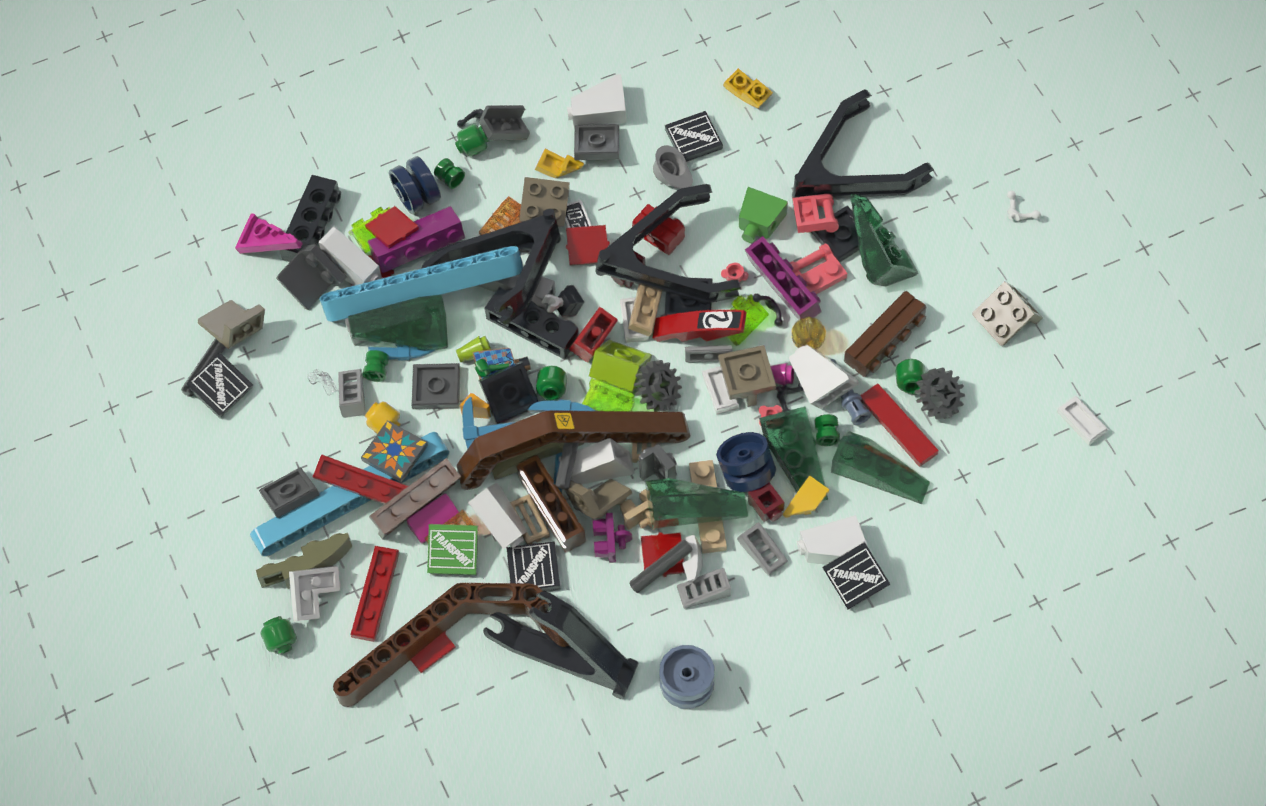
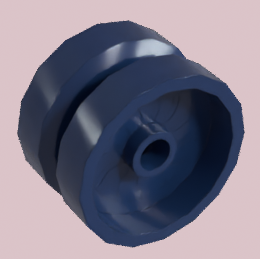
M419 156L407 160L406 168L398 165L389 170L388 173L392 186L409 213L415 214L422 210L424 202L431 205L441 199L440 190L434 176Z
M745 432L734 435L725 440L717 450L716 456L726 484L734 491L748 492L759 489L768 484L775 476L776 466L766 437L760 433Z

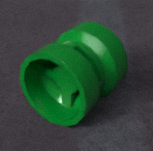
M449 158L442 159L434 169V175L439 180H444L445 185L450 189L458 187L465 177V172L460 167H455Z
M379 350L368 351L365 357L367 365L363 368V377L373 382L384 381L387 374L385 367L388 365L389 355Z
M831 414L816 417L814 420L815 428L818 430L816 443L821 446L838 444L840 442V434L837 431L839 425L838 417Z

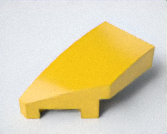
M545 148L535 170L550 177L558 178L581 169L584 163L574 160V157L568 154L564 158Z
M809 476L784 511L783 516L788 518L792 515L811 514V511H815L829 493V489Z

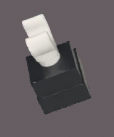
M567 285L558 297L547 294L541 303L550 304L547 310L549 313L557 309L561 317H570L577 315L584 304V300L574 285Z

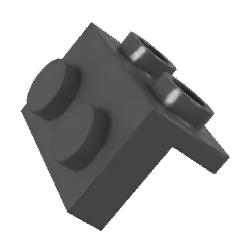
M488 105L485 107L479 120V124L489 140H527L530 135L528 128L521 119L525 111L523 105Z
M659 444L653 448L648 447L639 456L640 478L645 480L655 474L669 491L676 486L677 462L672 454L666 453Z

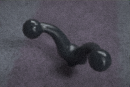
M481 108L473 110L463 120H458L457 126L463 128L470 119L474 117L481 118L484 110Z
M758 293L754 294L752 297L753 301H764L766 306L776 313L775 326H782L781 310L775 300L769 296H761Z
M801 383L796 388H790L786 385L776 387L778 391L776 397L783 409L782 415L785 418L790 417L792 413L787 408L784 396L786 393L791 394L804 391Z

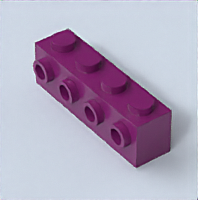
M449 206L414 221L418 225L419 230L391 248L386 247L377 238L369 240L368 245L372 258L379 265L380 271L382 273L465 239L462 223L452 207Z
M762 236L745 249L751 264L803 326L822 312L819 306L820 298L814 291L810 292L806 288L807 283L800 275H795L790 262L786 258L783 260L779 256L780 252L773 242L769 244Z

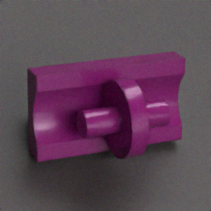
M613 512L606 513V519L593 520L594 536L607 535V541L594 542L595 557L609 558V563L616 562L615 543L619 544V549H626V543L633 539L632 533L625 530V525H618V531L614 532Z

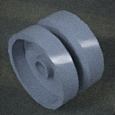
M680 645L667 652L660 663L659 670L660 689L663 697L671 705L681 709H693L703 705L710 698L714 690V664L711 657L703 649L694 645Z

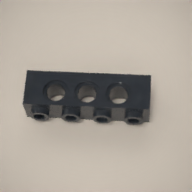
M311 175L286 231V234H291L301 241L302 246L297 249L279 250L282 260L290 262L305 245H317L319 240L324 237L325 226L333 217V208L341 199V191L337 181Z
M499 287L485 306L486 319L565 360L570 353L569 348L579 336L576 324L570 320L565 321L557 317L554 312H547V310L538 307L531 301L529 307L510 323L504 325L497 320L507 313L508 306L498 313L493 308V305L510 290ZM537 320L535 323H530L529 321ZM551 330L557 331L555 333H549V331Z

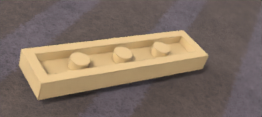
M713 460L689 463L702 554L727 551Z

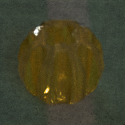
M809 316L796 321L792 327L791 338L797 348L808 345L817 350L825 341L826 330L820 320Z

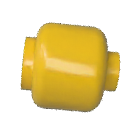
M385 401L379 404L375 402L365 415V418H367L366 425L377 434L387 420L399 427L401 425L398 422L400 418L399 411Z

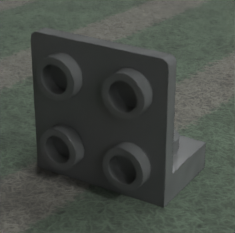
M316 244L305 245L276 277L283 287L305 309H310L331 284H341L347 278Z

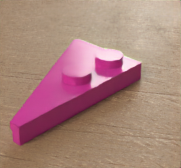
M252 213L247 220L235 249L240 254L301 248L302 242L293 235L286 234L279 227L269 224L266 220L259 219Z

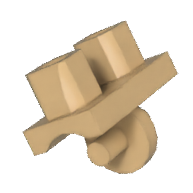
M648 487L639 494L642 504L636 507L630 499L620 505V510L624 517V525L628 530L638 524L641 529L649 525L654 530L658 528L656 520L662 517L660 511L664 509V497L661 493L656 495Z

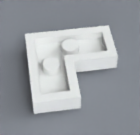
M338 566L289 572L293 621L320 618L318 594L340 591Z

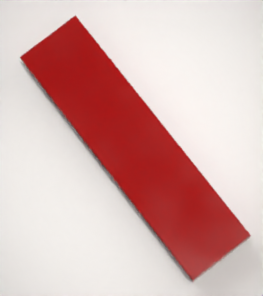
M878 383L860 395L863 405L919 467L938 455L939 450Z
M322 454L313 474L314 479L382 504H386L408 487Z
M375 546L351 630V638L376 641L400 554L399 550Z

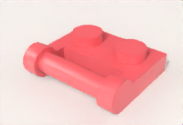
M831 194L792 198L798 233H809L819 230L835 232L838 230V221L833 211L834 199ZM817 206L824 208L825 218L819 219Z
M826 243L819 246L817 251L796 262H790L795 275H800L807 283L806 288L810 292L814 291L816 294L847 278V272ZM821 258L826 260V262L803 274L799 271Z

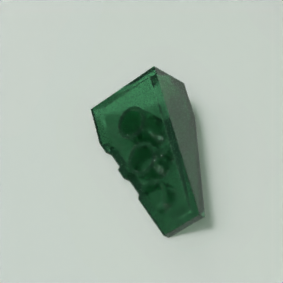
M851 195L850 199L862 265L867 273L866 277L869 282L886 287L916 276L918 271L905 249L900 250L893 241L896 236L892 231L889 232L881 224L883 218L869 199L865 196Z
M442 295L417 297L348 316L352 339L375 343L382 341L395 343V346L398 347L406 345L417 347V350L422 351L448 348L446 312Z
M804 406L759 418L763 436L766 437L769 449L796 492L799 491L809 476L826 487L809 409ZM828 494L823 499V501L829 500Z
M847 431L841 438L832 459L831 473L919 504L923 503L930 485L927 479L872 439Z
M671 478L645 481L652 529L748 517L745 493Z

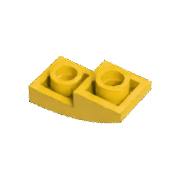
M739 68L723 84V87L736 97L756 108H759L773 94L757 78L753 81Z

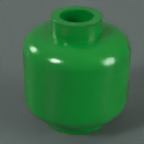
M472 124L457 133L458 141L455 142V145L461 154L465 152L467 156L473 157L487 149L489 139L481 126L478 127L476 124Z
M917 359L901 361L895 369L897 387L905 393L915 394V390L920 389L917 381L923 380L921 375L926 373L925 365Z
M552 365L541 368L538 371L536 380L537 393L549 401L561 398L565 394L567 387L566 372L562 368Z
M278 616L263 623L264 627L261 629L260 635L269 652L277 651L278 655L292 650L291 645L296 642L297 636L290 620L282 619V616Z

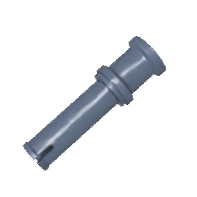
M830 359L835 364H837L835 359ZM853 389L841 396L842 407L849 412L853 425L863 424L871 417V412L861 402L862 397L860 394L854 393Z

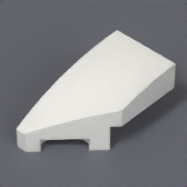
M695 535L685 538L693 549L690 553L691 560L682 562L688 582L697 579L703 566L700 544Z

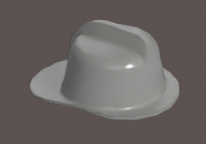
M664 145L659 147L655 153V162L653 164L655 177L666 186H673L678 189L691 187L693 183L692 175L682 153L672 146Z

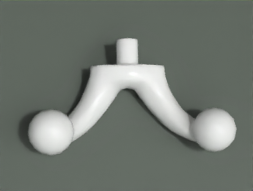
M1015 191L1007 193V197L1011 200L1010 208L1007 211L1010 220L1019 221L1028 218H1040L1041 213L1038 210L1027 214H1020L1016 211Z

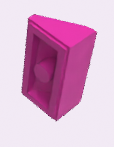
M445 493L409 517L407 524L413 534L423 544L428 541L429 524L451 525L459 520L461 515Z

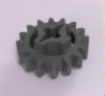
M663 360L647 362L646 366H641L640 370L642 373L636 374L639 382L634 383L635 387H639V391L635 394L636 396L641 395L640 403H647L646 409H654V412L670 410V406H676L675 399L681 398L678 390L682 389V386L677 383L681 377L674 375L677 369H670V363H663Z
M944 367L934 368L921 375L923 380L917 381L920 389L915 390V393L919 394L920 398L916 402H922L921 411L928 410V417L935 416L936 420L951 418L953 414L959 413L957 407L964 405L960 401V398L965 397V394L960 392L964 385H958L957 381L960 377H952V370L945 371Z

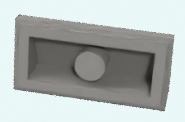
M732 345L685 347V362L718 361V355L732 352Z

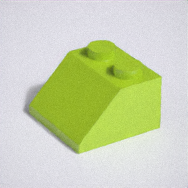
M608 340L595 350L588 377L594 378L600 384L617 386V389L620 391L632 392L637 388L634 386V383L639 382L636 374L642 373L640 367L646 366V363L650 362L652 354Z

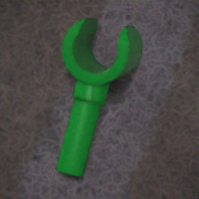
M485 359L475 362V370L480 377H486L493 371L509 367V363L488 365Z

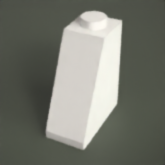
M617 74L571 97V107H567L568 120H573L574 128L575 125L626 123V108L621 74Z
M332 227L319 241L320 249L347 277L345 281L355 286L382 279L379 265L335 227Z
M808 345L798 348L793 355L788 357L810 404L820 409L859 385L857 379L821 352Z
M611 438L577 450L571 480L577 484H586L635 474L631 453Z
M498 483L487 487L468 502L503 549L509 545L514 548L524 540L522 535L527 530Z
M854 515L800 531L797 547L800 555L805 556L807 563L826 565L864 541L866 543L858 519Z

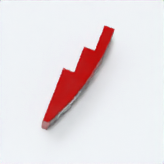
M704 310L657 317L652 338L657 342L673 338L684 342L701 337L707 342L744 333L747 312L745 310Z

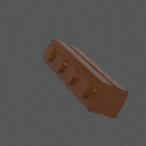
M904 291L845 351L844 362L863 377H866L870 372L875 373L880 368L881 361L885 357L890 358L897 349L896 345L900 341L903 343L907 341L912 333L911 330L915 326L920 327L926 320V305L920 300L915 299L908 291Z
M538 455L518 464L516 468L519 480L564 552H569L586 542L584 528L578 522L577 517L558 487L554 484L553 479Z

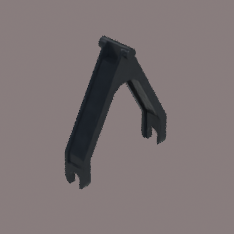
M864 89L843 100L838 106L801 169L795 174L792 198L820 194H831L833 198L906 195L931 181L933 177L929 173L934 171V168L927 162L905 174L838 176L824 168L822 161L845 122L870 107V102L867 98L872 95L867 89Z
M710 184L678 189L606 249L601 250L598 254L595 272L599 276H612L702 303L733 299L739 296L738 290H741L739 280L707 284L646 266L637 259L633 251V247L680 208L709 202L711 198L709 193H713Z
M546 209L543 211L542 216L446 246L426 260L421 269L510 246H516L519 250L530 251L515 287L499 298L493 305V308L498 313L508 306L507 313L497 320L506 325L529 307L555 246L561 241L554 210Z
M542 591L536 596L547 601L549 605L548 612L543 613L535 607H531L529 611L532 618L556 631L569 644L566 647L557 645L546 633L524 626L501 612H495L489 616L500 622L501 631L500 633H495L487 627L483 628V633L488 639L513 653L613 690L612 695L614 697L624 699L638 667V661L624 657L570 604L547 591Z

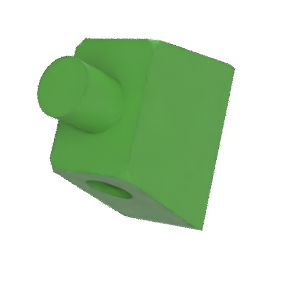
M748 187L739 214V228L744 231L742 239L748 243H754L757 236H763L765 239H768L786 217L788 201Z

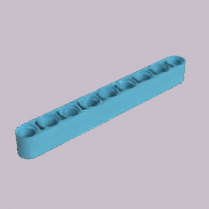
M510 246L331 291L322 295L320 302L327 321H338L513 277L521 273L524 265L518 247Z
M431 432L421 437V439L427 441L428 446L403 482L448 457L450 451L437 432ZM368 466L363 469L368 472L401 483L396 479L386 475L385 473L375 469L372 466ZM331 486L320 492V495L279 518L274 517L256 527L250 533V537L262 556H270L369 502L371 499L336 486Z

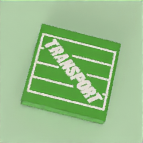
M429 524L427 573L477 575L478 526Z

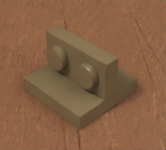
M764 345L718 355L729 400L737 398L746 399L748 407L757 405V394L776 390L775 380Z

